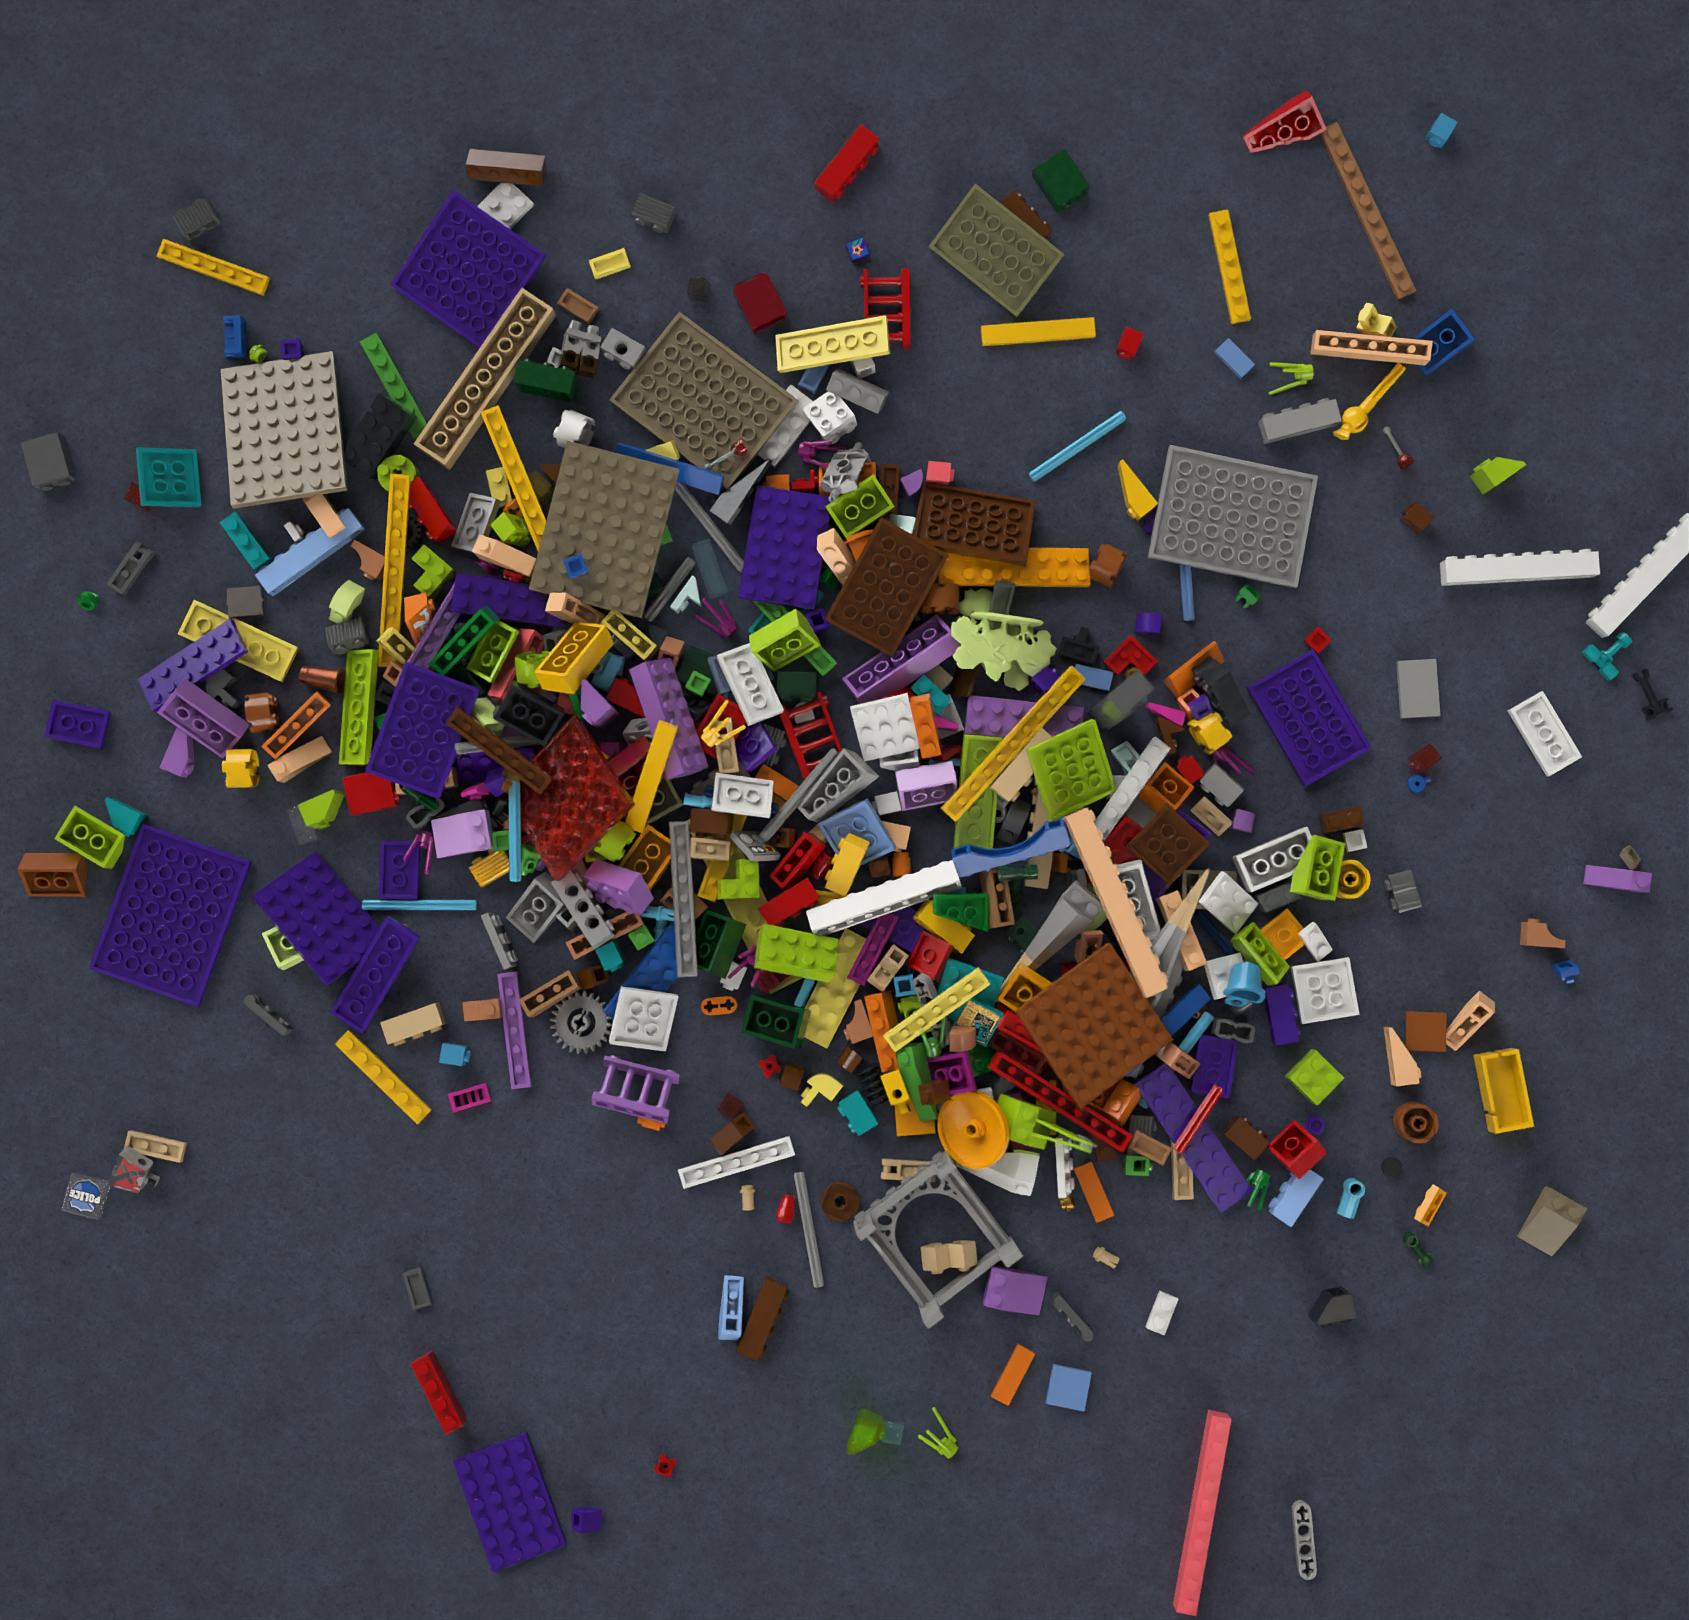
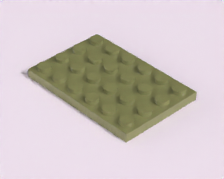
M974 184L929 245L933 251L1016 317L1021 314L1065 256L1063 252L977 184Z

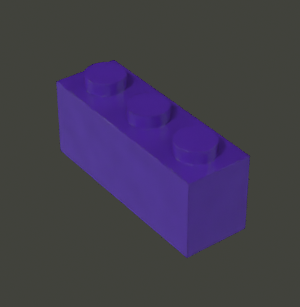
M1286 983L1262 987L1266 993L1264 1003L1272 1044L1281 1045L1298 1042V1036H1301L1299 1025H1296L1295 1022L1297 1011L1295 1006H1292V988Z

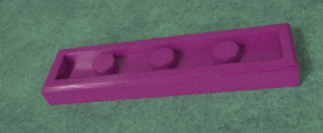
M888 913L877 917L847 978L865 986L899 919L898 916Z

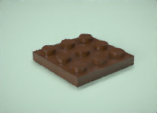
M1166 803L1126 846L1167 884L1171 885L1210 845V842Z

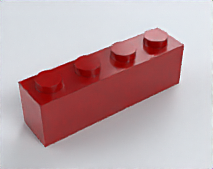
M861 124L815 181V190L832 203L836 198L840 199L845 192L844 188L846 185H851L854 182L855 174L858 170H863L868 163L867 159L870 155L874 156L879 150V137Z
M432 1350L418 1357L411 1363V1366L447 1435L462 1427L468 1419L434 1351Z

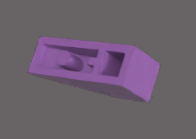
M177 727L159 768L187 778L194 769L193 738Z
M1586 865L1583 884L1648 893L1650 892L1652 873Z

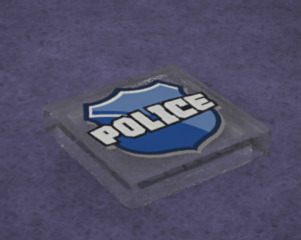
M72 1172L61 1211L100 1220L110 1187L108 1185L109 1181Z

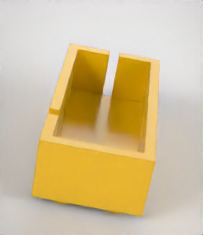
M1507 1048L1473 1055L1483 1107L1485 1111L1489 1112L1485 1114L1488 1131L1497 1134L1534 1127L1519 1049Z

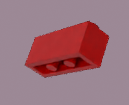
M804 832L769 877L782 889H790L797 884L827 845L814 833Z
M806 878L758 909L768 925L781 927L785 924L784 920L789 916L793 919L802 913V908L806 906L811 908L818 904L817 899L820 897L809 879Z

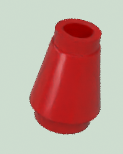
M822 851L817 857L810 875L820 880L833 866L831 862L834 856L826 851Z
M783 1195L775 1215L777 1216L776 1221L792 1223V1219L794 1220L795 1196Z

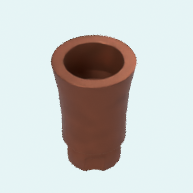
M302 666L299 672V680L301 684L340 694L344 688L345 669Z

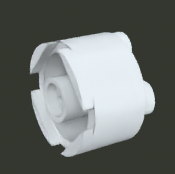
M565 410L562 413V421L559 427H556L553 433L557 445L565 448L567 441L589 446L594 434L591 431V427L595 426L594 419L573 410Z

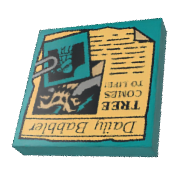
M972 997L964 1003L952 1026L976 1027V1043L986 1047L1004 1013Z

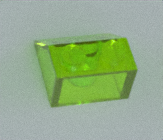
M863 1407L860 1408L847 1442L848 1455H853L875 1445L878 1438L882 1439L885 1432L883 1415Z

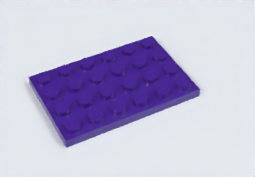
M757 485L738 599L814 611L823 560L817 551V536L828 530L830 513L825 507L831 503L828 500V496Z
M1314 649L1246 687L1304 787L1372 748Z
M405 662L365 772L440 799L457 755L455 744L460 743L463 738L461 734L447 725L446 722L457 707H460L471 716L481 689Z
M316 851L252 895L253 900L326 987L361 961L380 928L367 911L362 909V905Z
M527 1432L453 1460L492 1573L567 1544Z

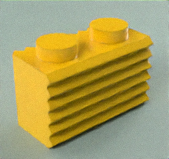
M493 849L488 851L489 855L487 857H478L471 862L473 865L469 869L480 887L489 885L509 872V854L507 851L493 852Z

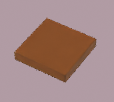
M1406 1011V1049L1412 1051L1446 1052L1447 1013Z

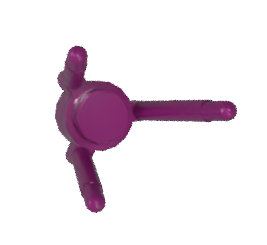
M804 441L799 445V457L803 458V462H809L827 469L829 465L811 459L816 456L817 450L838 451L846 450V447L820 446L832 444V441Z
M702 599L706 607L719 620L720 623L717 625L719 629L701 616L695 615V617L717 632L720 637L724 635L725 638H728L737 630V627L723 601L719 600V603L728 620L726 618L723 620L706 599Z
M1224 745L1211 753L1213 756L1212 762H1216L1219 766V761L1221 764L1227 761L1240 774L1241 770L1230 759L1232 757L1252 774L1256 773Z
M422 831L421 835L416 834L403 861L408 859L419 842V847L428 849L424 874L428 875L435 841L433 833Z
M753 945L749 950L738 956L739 959L747 956V959L728 975V979H731L748 963L754 965L757 945ZM762 969L756 970L751 987L755 986Z

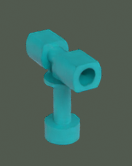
M1620 632L1614 638L1616 642L1607 651H1599L1592 644L1581 652L1590 663L1595 662L1600 669L1598 671L1607 681L1612 680L1619 673L1611 664L1613 661L1612 656L1621 647L1627 648L1632 643L1631 638L1624 632Z

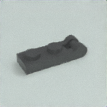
M137 541L107 582V585L125 596L144 567L154 557L155 552L151 549H146L144 544ZM140 553L142 557L137 559L136 556Z
M247 995L244 998V1004L282 1036L289 1035L293 1030L289 1026L290 1022L284 1017L279 1018L275 1014L274 1008L261 1003L259 995Z
M1057 1291L1052 1296L1055 1301L1052 1303L1059 1312H1065L1067 1315L1065 1319L1072 1327L1076 1325L1080 1329L1083 1340L1091 1341L1094 1335L1090 1327Z

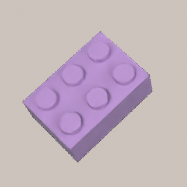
M942 761L938 764L922 765L918 768L902 769L895 772L902 811L945 803L958 789L952 761Z

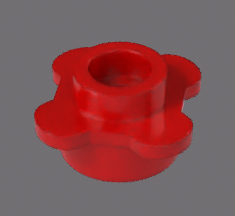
M770 1055L768 1059L760 1060L759 1067L763 1069L764 1076L767 1078L771 1077V1074L781 1071V1066L778 1065L775 1055Z
M662 1454L658 1458L659 1462L654 1467V1471L669 1478L672 1476V1470L677 1465L675 1459H669L666 1455Z

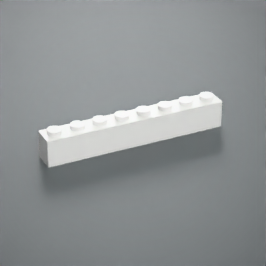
M1686 513L1679 520L1680 524L1677 528L1674 526L1666 533L1668 537L1664 541L1660 540L1653 547L1654 551L1651 555L1648 553L1640 560L1642 564L1638 568L1634 567L1627 574L1628 578L1625 582L1622 580L1614 587L1616 591L1612 595L1608 594L1601 601L1602 605L1600 608H1595L1588 614L1590 618L1585 623L1601 638L1609 636L1689 553V513Z
M1591 549L1579 550V553H1572V550L1560 551V554H1553V551L1541 552V555H1534V552L1522 553V556H1515V553L1503 554V557H1496V554L1484 555V558H1477V555L1465 556V559H1458L1457 556L1446 557V560L1440 563L1441 586L1591 578L1600 574L1598 551L1591 552Z
M943 861L937 866L923 868L917 873L906 874L896 880H888L882 885L868 887L862 892L851 893L847 897L831 900L829 903L821 906H813L810 910L806 911L813 934L825 936L932 899L935 894H946L962 887L953 861Z

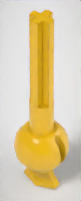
M1401 363L1395 365L1359 407L1353 406L1344 411L1341 417L1342 427L1333 432L1334 436L1341 440H1348L1350 433H1358L1365 429L1368 424L1367 414L1406 370Z

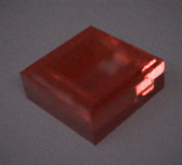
M727 1092L717 1110L734 1119L744 1102Z

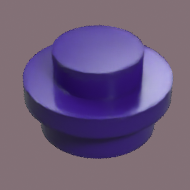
M1313 1115L1306 1120L1305 1127L1310 1134L1319 1135L1325 1129V1122L1321 1117Z

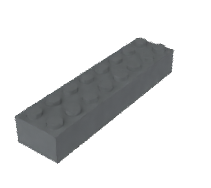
M1138 670L1087 714L1096 721L1101 731L1105 728L1109 730L1152 697L1150 692L1154 688Z

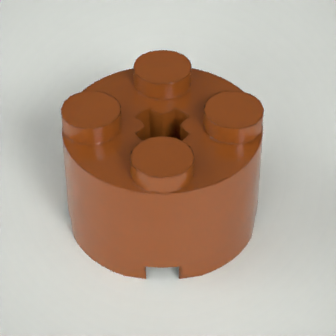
M1102 543L1097 552V561L1093 560L1089 567L1090 579L1112 588V584H1115L1123 568L1122 562L1123 560L1126 561L1128 553L1109 544L1105 545Z
M938 583L933 584L921 605V614L934 613V616L937 614L939 617H945L946 613L958 615L959 586L953 584L938 586Z
M271 692L245 695V698L249 700L245 701L247 722H252L253 727L249 728L251 733L276 730L277 727L281 726L280 716L276 715L275 708H278L276 696L274 697Z
M1407 1102L1397 1107L1393 1117V1125L1397 1134L1414 1143L1428 1142L1438 1131L1439 1122L1435 1112L1428 1106L1417 1102Z

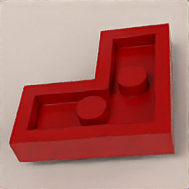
M1130 635L1103 663L1116 676L1129 663L1141 670L1142 674L1145 675L1158 660Z

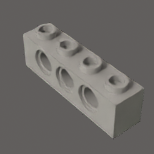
M570 869L552 881L551 884L590 945L597 949L615 937L612 932L614 927L609 920L605 921L603 918L604 911L600 905H595L592 901L594 896L589 888L585 889L581 884L584 880L578 872L574 873ZM574 888H578V894L571 897V891ZM588 904V910L581 913L582 905ZM599 920L598 927L592 929V921Z

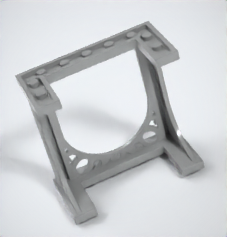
M946 1151L936 1153L929 1164H922L917 1168L916 1174L905 1177L901 1181L902 1184L900 1186L889 1189L883 1199L875 1200L870 1205V1209L866 1212H859L853 1221L858 1238L861 1241L867 1238L919 1305L923 1322L928 1329L944 1318L940 1306L1002 1259L1006 1267L1009 1268L1023 1257L1016 1242L1004 1232L957 1170ZM933 1175H937L940 1179V1185L937 1188H932L930 1185ZM945 1180L948 1182L946 1185L950 1187L948 1190L943 1189ZM926 1181L927 1187L921 1190L919 1186H923L924 1182ZM929 1193L944 1194L957 1200L995 1247L978 1260V1265L971 1266L970 1270L961 1273L934 1295L904 1258L895 1239V1225L902 1209L914 1198ZM906 1195H910L909 1199H905L904 1197ZM892 1206H895L897 1208L895 1212L887 1211L893 1209ZM886 1215L891 1217L892 1222L888 1225H882L878 1222V1218ZM881 1230H890L891 1233L889 1236H886L885 1232L882 1233Z

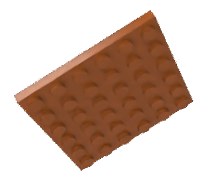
M1110 943L1105 944L1015 1010V1013L1080 1109L1173 1040L1148 1000L1143 997L1139 986Z

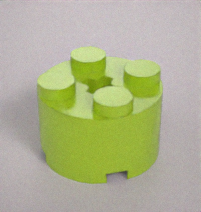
M393 455L386 458L377 468L378 480L381 486L388 492L390 474L410 475V485L417 477L421 478L418 468L402 455Z
M528 651L517 654V658L515 657L517 682L527 684L528 688L539 687L540 683L534 672L550 652L542 651V654H535V651Z
M615 817L612 819L614 825L610 823L597 844L600 847L596 846L594 848V851L612 862L615 860L619 861L626 851L623 847L625 844L629 845L636 835L633 832V828Z

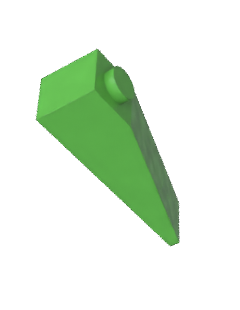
M924 1042L906 1044L896 1051L899 1069L920 1121L937 1120L936 1105H921L918 1085L931 1081Z

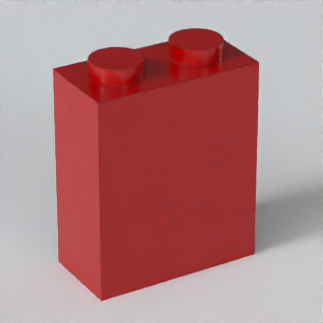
M367 772L342 778L351 816L400 806L401 795L396 794L395 783Z

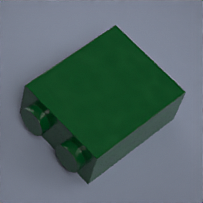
M1065 149L1033 169V179L1056 213L1061 210H1068L1077 199L1081 201L1088 195L1090 185Z

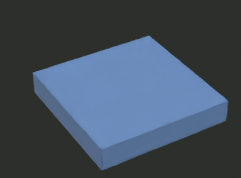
M1053 1364L1045 1401L1046 1404L1085 1411L1092 1372Z

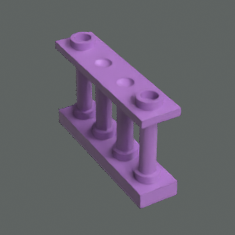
M614 1055L610 1057L604 1056V1066L608 1067L602 1090L593 1092L592 1105L667 1124L670 1110H667L665 1106L672 1083L679 1084L680 1074L669 1069L664 1071L621 1060ZM616 1069L627 1072L621 1094L618 1097L609 1094ZM634 1074L646 1076L640 1098L636 1102L628 1098ZM653 1078L664 1081L660 1099L656 1106L646 1103Z

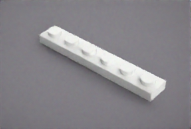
M1157 737L1152 738L1094 822L1096 828H1100L1103 833V841L1107 839L1171 749Z
M787 1136L678 1169L683 1189L794 1156L795 1152L791 1138Z

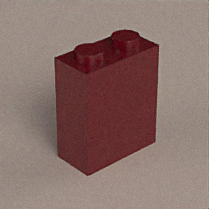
M767 272L764 274L758 273L752 277V280L739 282L733 288L734 296L753 334L787 318V312Z

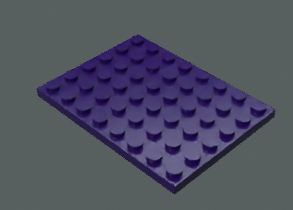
M142 823L89 969L200 1007L253 861Z

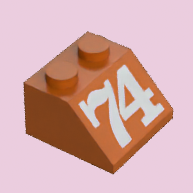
M427 592L404 598L405 622L416 646L436 615L434 601L429 599Z

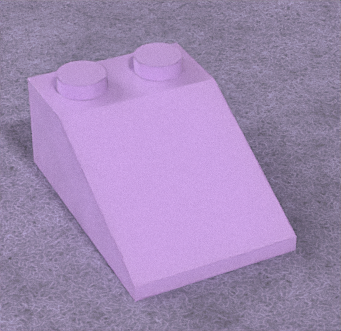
M489 810L466 812L431 820L437 858L493 849Z

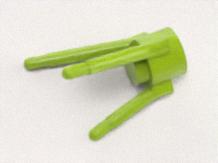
M1271 362L1270 366L1288 368L1283 369V372L1294 373L1295 379H1299V381L1270 391L1269 395L1298 385L1307 384V380L1313 379L1312 365Z
M933 1407L932 1410L947 1434L948 1439L944 1437L940 1440L930 1430H927L926 1433L938 1443V1446L922 1435H918V1438L949 1459L958 1450V1446L955 1444L957 1440L952 1436L937 1409Z

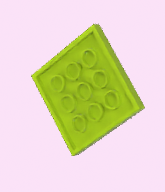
M1090 719L1026 749L1049 821L1053 822L1117 790L1094 719Z

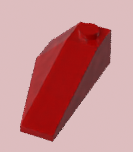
M1306 90L1289 100L1242 136L1250 153L1282 144L1288 145L1295 141L1309 140L1327 129L1312 95Z

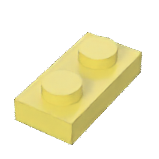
M504 468L487 470L486 474L491 496L501 501L499 508L505 507L513 499Z

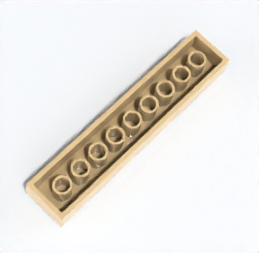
M520 289L415 441L414 445L420 451L450 470L483 423L484 420L481 412L494 407L515 377L518 360L524 361V359L528 358L557 316L554 309L525 289Z

